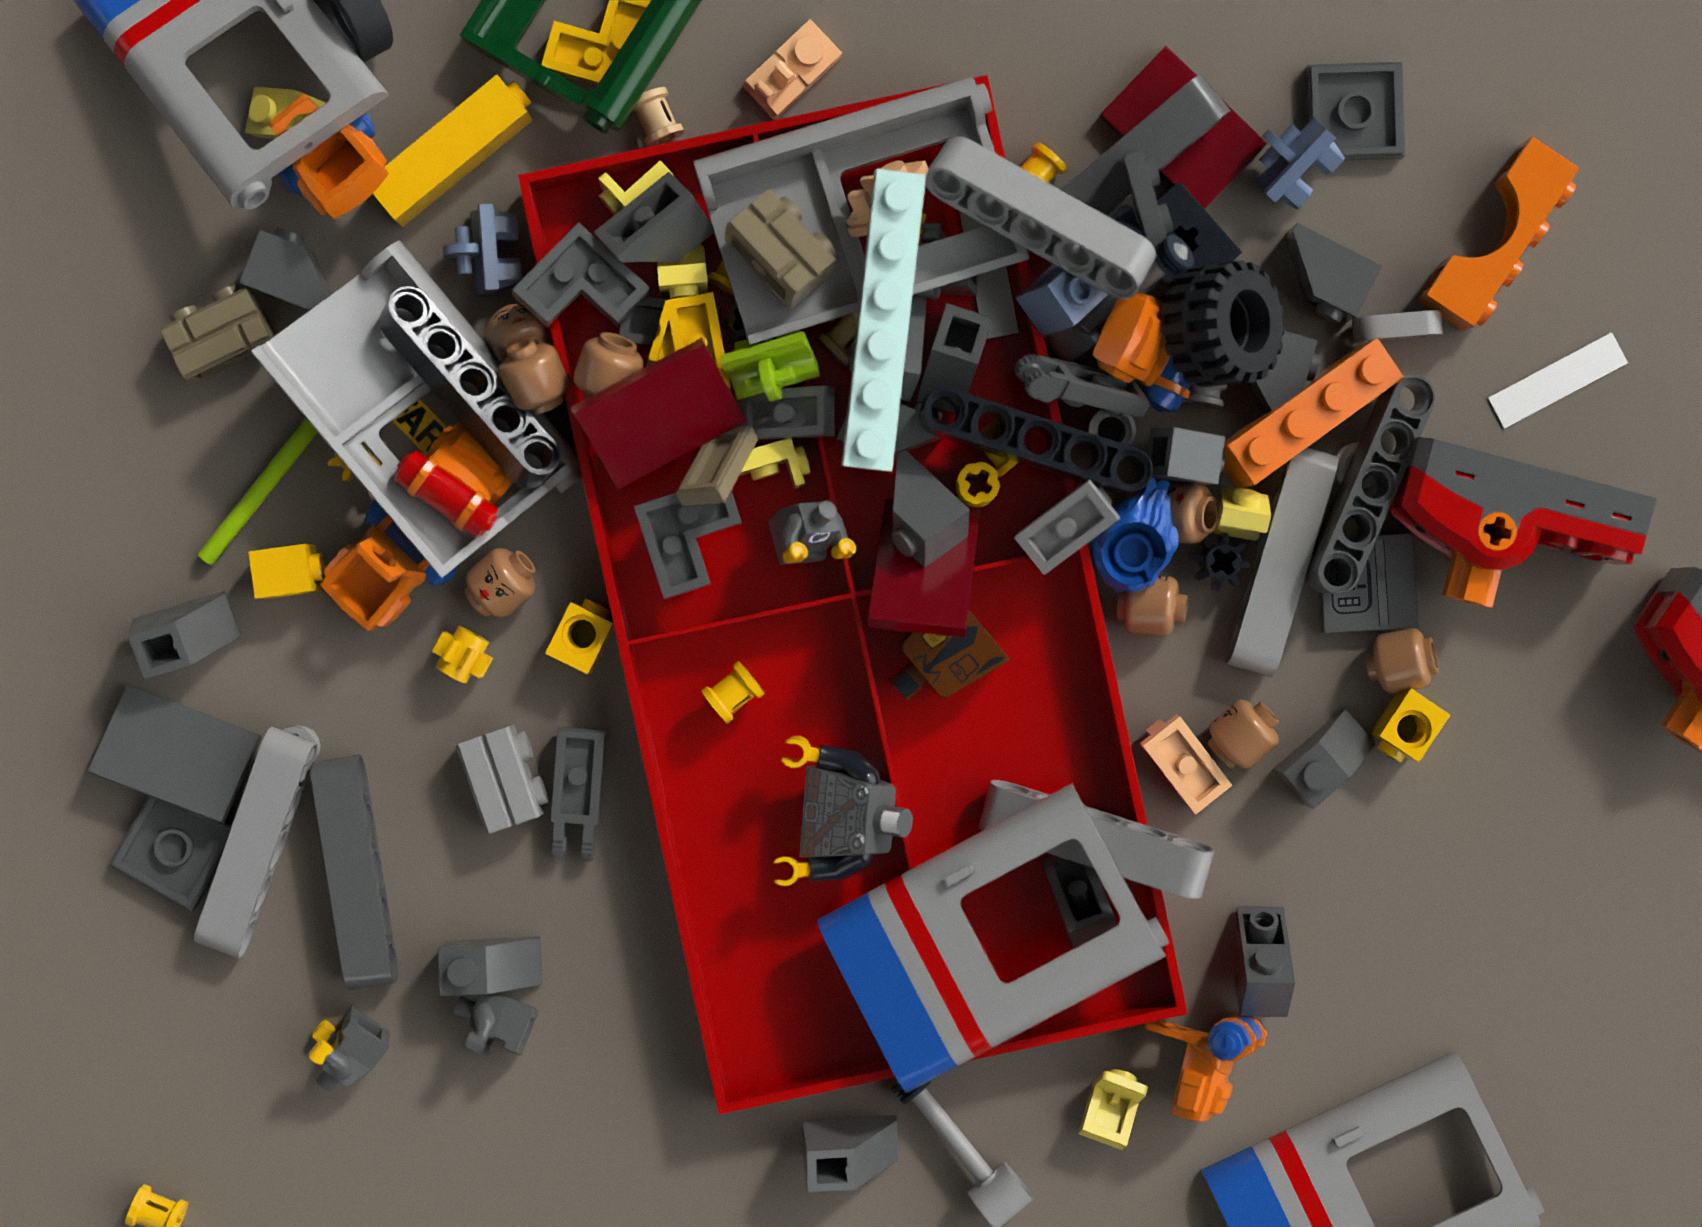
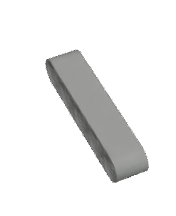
M961 136L949 138L925 174L926 187L938 199L1113 297L1121 299L1133 297L1139 290L1155 260V248L1143 236L968 138Z
M1307 447L1281 466L1270 503L1271 518L1267 533L1262 532L1229 642L1226 654L1227 665L1271 678L1275 675L1284 651L1338 466L1337 456Z
M270 727L266 732L259 747L194 934L195 943L238 959L245 953L255 930L306 785L311 764L314 762L318 747L317 743L274 727ZM312 748H314L315 756L312 759V761L306 765V760L309 757Z
M991 780L978 828L983 831L1049 796V794L1011 782ZM1085 806L1123 878L1187 898L1198 899L1202 897L1214 854L1213 848L1179 835ZM1076 839L1067 840L1046 852L1094 868L1082 844Z

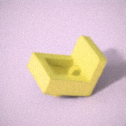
M254 86L245 133L257 138L276 139L278 136L270 128L269 122L304 93L292 89ZM307 95L319 108L326 104L324 101ZM304 113L294 117L288 126V130L310 114Z
M660 160L624 192L605 172L598 178L600 187L603 190L599 198L615 215L667 172H670L672 175L673 173Z
M700 244L679 262H658L660 296H670V299L699 295V293H708L703 245Z
M1221 487L1218 500L1219 519L1213 532L1215 534L1226 532L1231 537L1254 541L1259 539L1261 532L1267 533L1271 518L1268 495L1251 489Z
M1112 1069L1110 1072L1103 1071L1092 1083L1078 1134L1123 1150L1128 1144L1139 1102L1146 1097L1148 1086L1136 1082L1137 1078L1129 1072Z

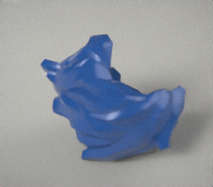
M1152 476L1149 484L1141 489L1135 498L1130 497L1114 509L1120 519L1091 540L1090 556L1093 568L1103 578L1104 582L1113 587L1117 593L1138 592L1142 589L1145 590L1147 587L1154 586L1160 572L1167 567L1178 547L1179 537L1177 528L1172 525L1171 497L1166 495L1170 485L1167 480L1161 479L1156 481L1155 477Z

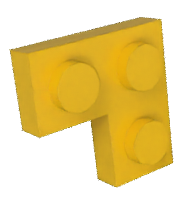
M609 0L600 33L554 21L541 65L558 75L598 85L651 0Z

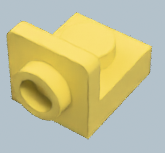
M787 438L754 448L740 476L751 473L753 481L780 473L778 464L786 462L793 487L796 489L805 485L803 475L811 472L803 446L794 448L792 438Z

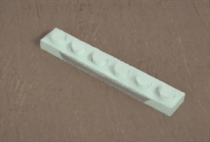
M876 169L874 171L841 466L892 471L926 175L885 169Z

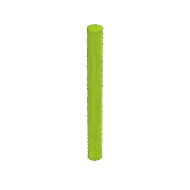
M307 418L302 421L197 553L203 561L209 565H213L317 435L318 431Z

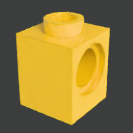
M298 544L248 552L255 599H270L322 591L320 581H323L326 577L324 574L326 565L323 554L321 552L316 553L315 545Z
M585 598L582 605L570 602L545 654L581 672L592 674L615 629L613 621L607 618L611 610ZM580 620L590 622L596 631L594 642L586 648L578 646L573 641L571 635L573 626Z
M1409 688L1407 691L1395 694L1369 734L1381 741L1377 749L1396 762L1401 763L1404 758L1420 762L1450 717V714ZM1410 715L1416 722V733L1411 739L1403 741L1398 735L1397 726L1403 717Z

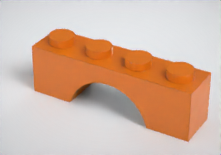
M1533 136L1520 144L1494 182V186L1500 193L1506 209V226L1499 244L1486 256L1468 258L1452 255L1443 260L1416 301L1429 310L1441 311L1442 319L1460 331L1474 327L1475 324L1482 326L1497 307L1498 303L1493 300V297L1501 285L1508 287L1522 270L1524 263L1519 261V258L1529 245L1534 248L1548 231L1550 224L1545 220L1554 206L1560 209L1573 194L1577 185L1571 181L1580 168Z
M1378 338L1356 346L1320 372V375L1293 397L1225 440L1223 447L1225 465L1223 471L1236 489L1256 485L1404 378V376Z

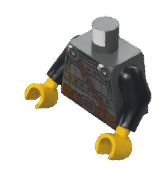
M792 736L786 740V743L800 745L804 751V756L800 759L783 756L782 761L785 765L797 768L806 761L815 762V766H807L799 857L807 858V862L798 863L794 858L787 856L776 859L773 863H790L794 868V875L789 880H774L775 883L787 886L794 884L798 881L799 877H808L809 882L845 880L869 867L874 859V854L888 853L891 849L892 836L904 838L910 833L913 824L911 811L907 808L895 807L896 789L894 785L880 780L879 771L859 752L820 744L818 748H814L802 736Z

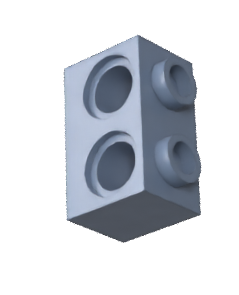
M1053 264L1016 297V300L1043 337L1076 325L1109 294Z

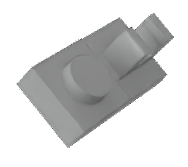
M1087 480L1020 530L1014 538L1043 575H1045L1117 522L1120 517L1110 505L1112 500L1101 486L1096 488L1091 480Z

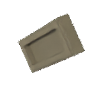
M752 426L735 427L702 445L676 493L683 506L725 503L758 441Z

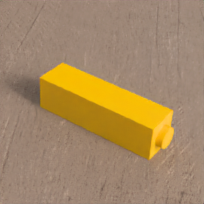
M496 74L385 166L389 175L373 192V195L392 218L404 227L531 123L533 119L525 108L532 102L514 80L506 86Z

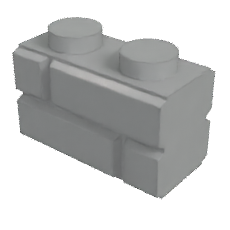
M511 725L455 745L486 835L537 818L545 813L542 805L549 802L548 794L540 776L532 777L527 760L533 758V751L525 731L517 733L515 725Z

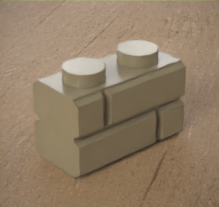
M766 190L748 208L742 210L726 225L724 240L789 309H793L811 291L818 288L833 274L836 259L833 256L835 249L822 233L816 231L812 234L800 221L802 219L801 212L789 198L783 196L779 199L771 190Z
M238 285L223 288L212 295L214 303L197 310L195 305L179 309L169 316L172 323L160 328L161 334L173 354V359L185 380L196 383L253 356L251 351L254 348L265 344L276 336L258 295L251 289L245 287L240 290Z

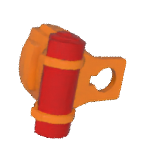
M461 422L455 427L448 425L432 443L427 457L417 450L407 454L398 463L394 482L406 489L407 494L411 497L417 496L444 515L456 529L464 530L475 539L493 528L498 511L495 504L505 495L513 483Z

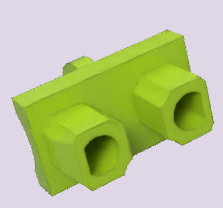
M801 329L777 336V339L761 344L757 342L750 345L748 339L742 340L734 344L733 352L721 355V366L728 374L738 400L765 392L770 401H775L782 398V387L820 376L819 364Z

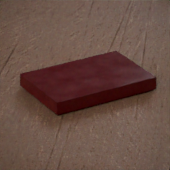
M1165 46L1102 111L1099 117L1122 138L1197 75ZM1228 104L1226 105L1231 111L1220 122L1158 173L1172 187L1180 181L1204 209L1268 144Z
M702 338L572 406L574 415L618 490L746 422Z
M885 499L868 615V628L965 638L980 508L967 507L969 508L968 537L924 568L912 556L906 557L895 546L892 539L894 499Z

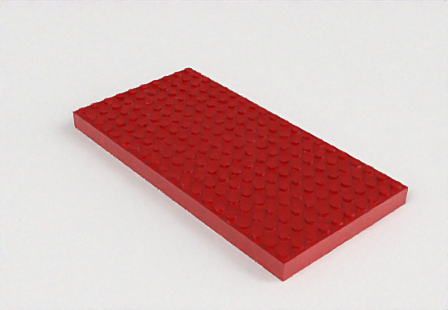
M988 75L975 77L973 79L976 85L984 83L989 94L992 112L985 113V123L995 154L1006 159ZM942 85L519 174L518 179L536 263L538 264L578 222L600 241L594 231L614 216L599 198L603 190L600 187L598 178L605 172L626 192L661 160L673 173L674 177L693 195L711 223L693 161ZM945 142L845 172L841 176L840 182L850 213L852 214L853 208L848 200V195L851 191L864 190L860 182L862 177L872 176L876 169H881L886 164L898 160L904 163L925 161L929 169ZM925 186L922 213L926 214L924 223H941L945 238L963 233L959 210L935 197ZM715 233L701 243L704 246L707 277L710 272L717 271L723 260ZM859 236L862 251L865 255L867 236ZM1025 260L1006 266L1019 333L986 339L968 394L1062 424L1057 398L1048 403L1040 401L1039 398L1036 400L1034 397L1031 398L1025 389L1024 381L1021 382L1015 374L1016 370L1014 368L1016 363L1019 362V359L1023 358V355L1035 354L1036 357L1038 355L1048 357L1044 336L1040 335L1016 300V297L1032 283L1028 261ZM622 262L650 287L649 293L646 295L647 297L670 300V296H660L658 262ZM707 280L708 293L713 292L715 305L720 306L718 321L724 353L727 354L733 352L734 345L730 344L729 340L734 333L730 327L723 324V321L728 319L729 313L733 308L731 302L733 300L736 301V299ZM940 293L939 298L936 300L927 298L921 373L910 402L900 400L901 404L912 409L916 405L915 401L946 304L979 314L976 297L949 296ZM580 294L550 325L554 347L569 380V387L564 393L718 1114L721 1115L893 1078L895 1075L821 934L817 922L819 918L980 833L982 830L978 826L991 780L1011 782L1049 795L1072 783L1084 806L1148 826L1088 543L1043 575L1014 538L1020 530L1076 489L1075 481L1019 462L1003 476L998 477L1000 488L997 495L988 505L980 508L969 610L1010 660L944 699L929 683L907 701L890 681V678L911 661L899 647L900 642L909 632L868 628V615L885 499H894L898 456L893 459L892 471L841 466L843 446L837 444V437L847 416L852 372L848 371V366L845 368L839 364L816 339L821 332L825 334L829 332L844 316L833 321L829 320L801 329L819 364L820 376L782 387V389L814 386L834 388V436L792 439L794 448L803 446L811 473L803 475L805 485L794 489L786 462L778 464L780 473L753 481L751 473L739 475L732 488V493L742 524L696 538L711 584L664 599L634 506L677 493L702 445L618 490L574 415L572 406L584 400V393L577 388L573 381L574 371L584 343L589 339L599 338L603 332L619 335L621 322L615 326ZM637 346L636 352L642 357L643 368H645L649 361L651 348ZM730 380L731 389L729 390L731 394L734 396L736 394L734 392V388ZM935 409L943 414L940 421L948 425L953 423L955 415ZM992 415L980 416L978 420L979 432L996 418ZM1030 429L1024 436V443L1031 448V453L1037 455L1044 453L1047 442L1045 436L1040 431ZM944 438L908 452L957 498L955 483L960 471L966 465L985 462L990 464L995 470L997 468L983 451ZM784 439L757 441L754 448ZM979 474L975 479L969 476L965 478L970 484V488L967 491L970 495L975 497L980 491L986 494L989 493L990 490L984 486L987 480L984 475ZM832 501L837 513L841 515L848 538L856 545L855 554L850 558L835 559L831 553L833 547L830 545L826 550L827 557L821 562L803 563L802 561L798 564L780 565L768 520L779 509L795 504ZM740 661L765 694L760 698L754 696L732 714L733 720L727 724L711 706L701 690L706 686L713 688L733 672V665ZM792 736L804 737L810 746L818 748L820 744L859 752L879 771L880 780L894 785L896 789L895 807L907 808L912 813L913 824L910 833L904 838L892 836L891 849L888 853L874 854V859L869 867L845 880L809 882L808 877H799L798 881L787 886L774 882V880H789L794 875V868L790 863H773L776 859L787 856L794 858L798 863L807 862V858L799 857L806 770L807 766H815V762L806 761L797 768L789 767L783 763V756L793 759H800L804 756V751L800 745L786 743V740ZM1045 852L966 894L961 899V908L998 978L1004 983L1013 982L1071 951L1041 862L1042 859L1054 856ZM1123 878L1146 920L1149 921L1156 917L1169 941V944L1162 947L1166 957L968 1061L1187 1015L1188 1011L1162 890ZM1100 880L1106 897L1108 899V902L1110 904V907L1112 909V912L1114 914L1116 925H1118L1120 922V915L1116 907L1114 906L1109 894L1107 893L1102 881Z

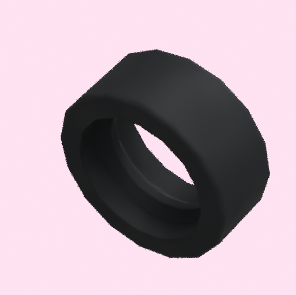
M314 0L363 62L391 48L394 41L392 27L381 0Z

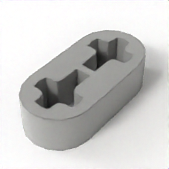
M1417 311L1352 319L1353 343L1363 344L1375 338H1378L1380 342L1441 336L1443 335L1441 311Z

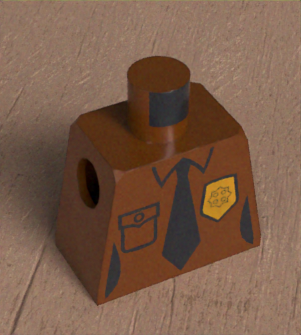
M969 610L965 638L909 632L900 642L899 647L911 661L892 676L890 681L907 701L929 683L944 699L1002 666L1010 659Z

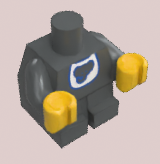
M832 501L795 504L779 509L768 520L780 565L798 564L802 561L803 563L821 562L827 557L826 550L830 545L833 547L831 553L835 559L850 558L856 552V545L848 538L841 515L837 513Z
M352 1005L343 1016L342 1029L337 1030L327 1020L321 1021L312 1032V1038L317 1043L309 1052V1059L318 1065H322L323 1071L316 1079L317 1083L323 1089L331 1091L339 1081L346 1086H350L366 1075L389 1049L390 1031Z

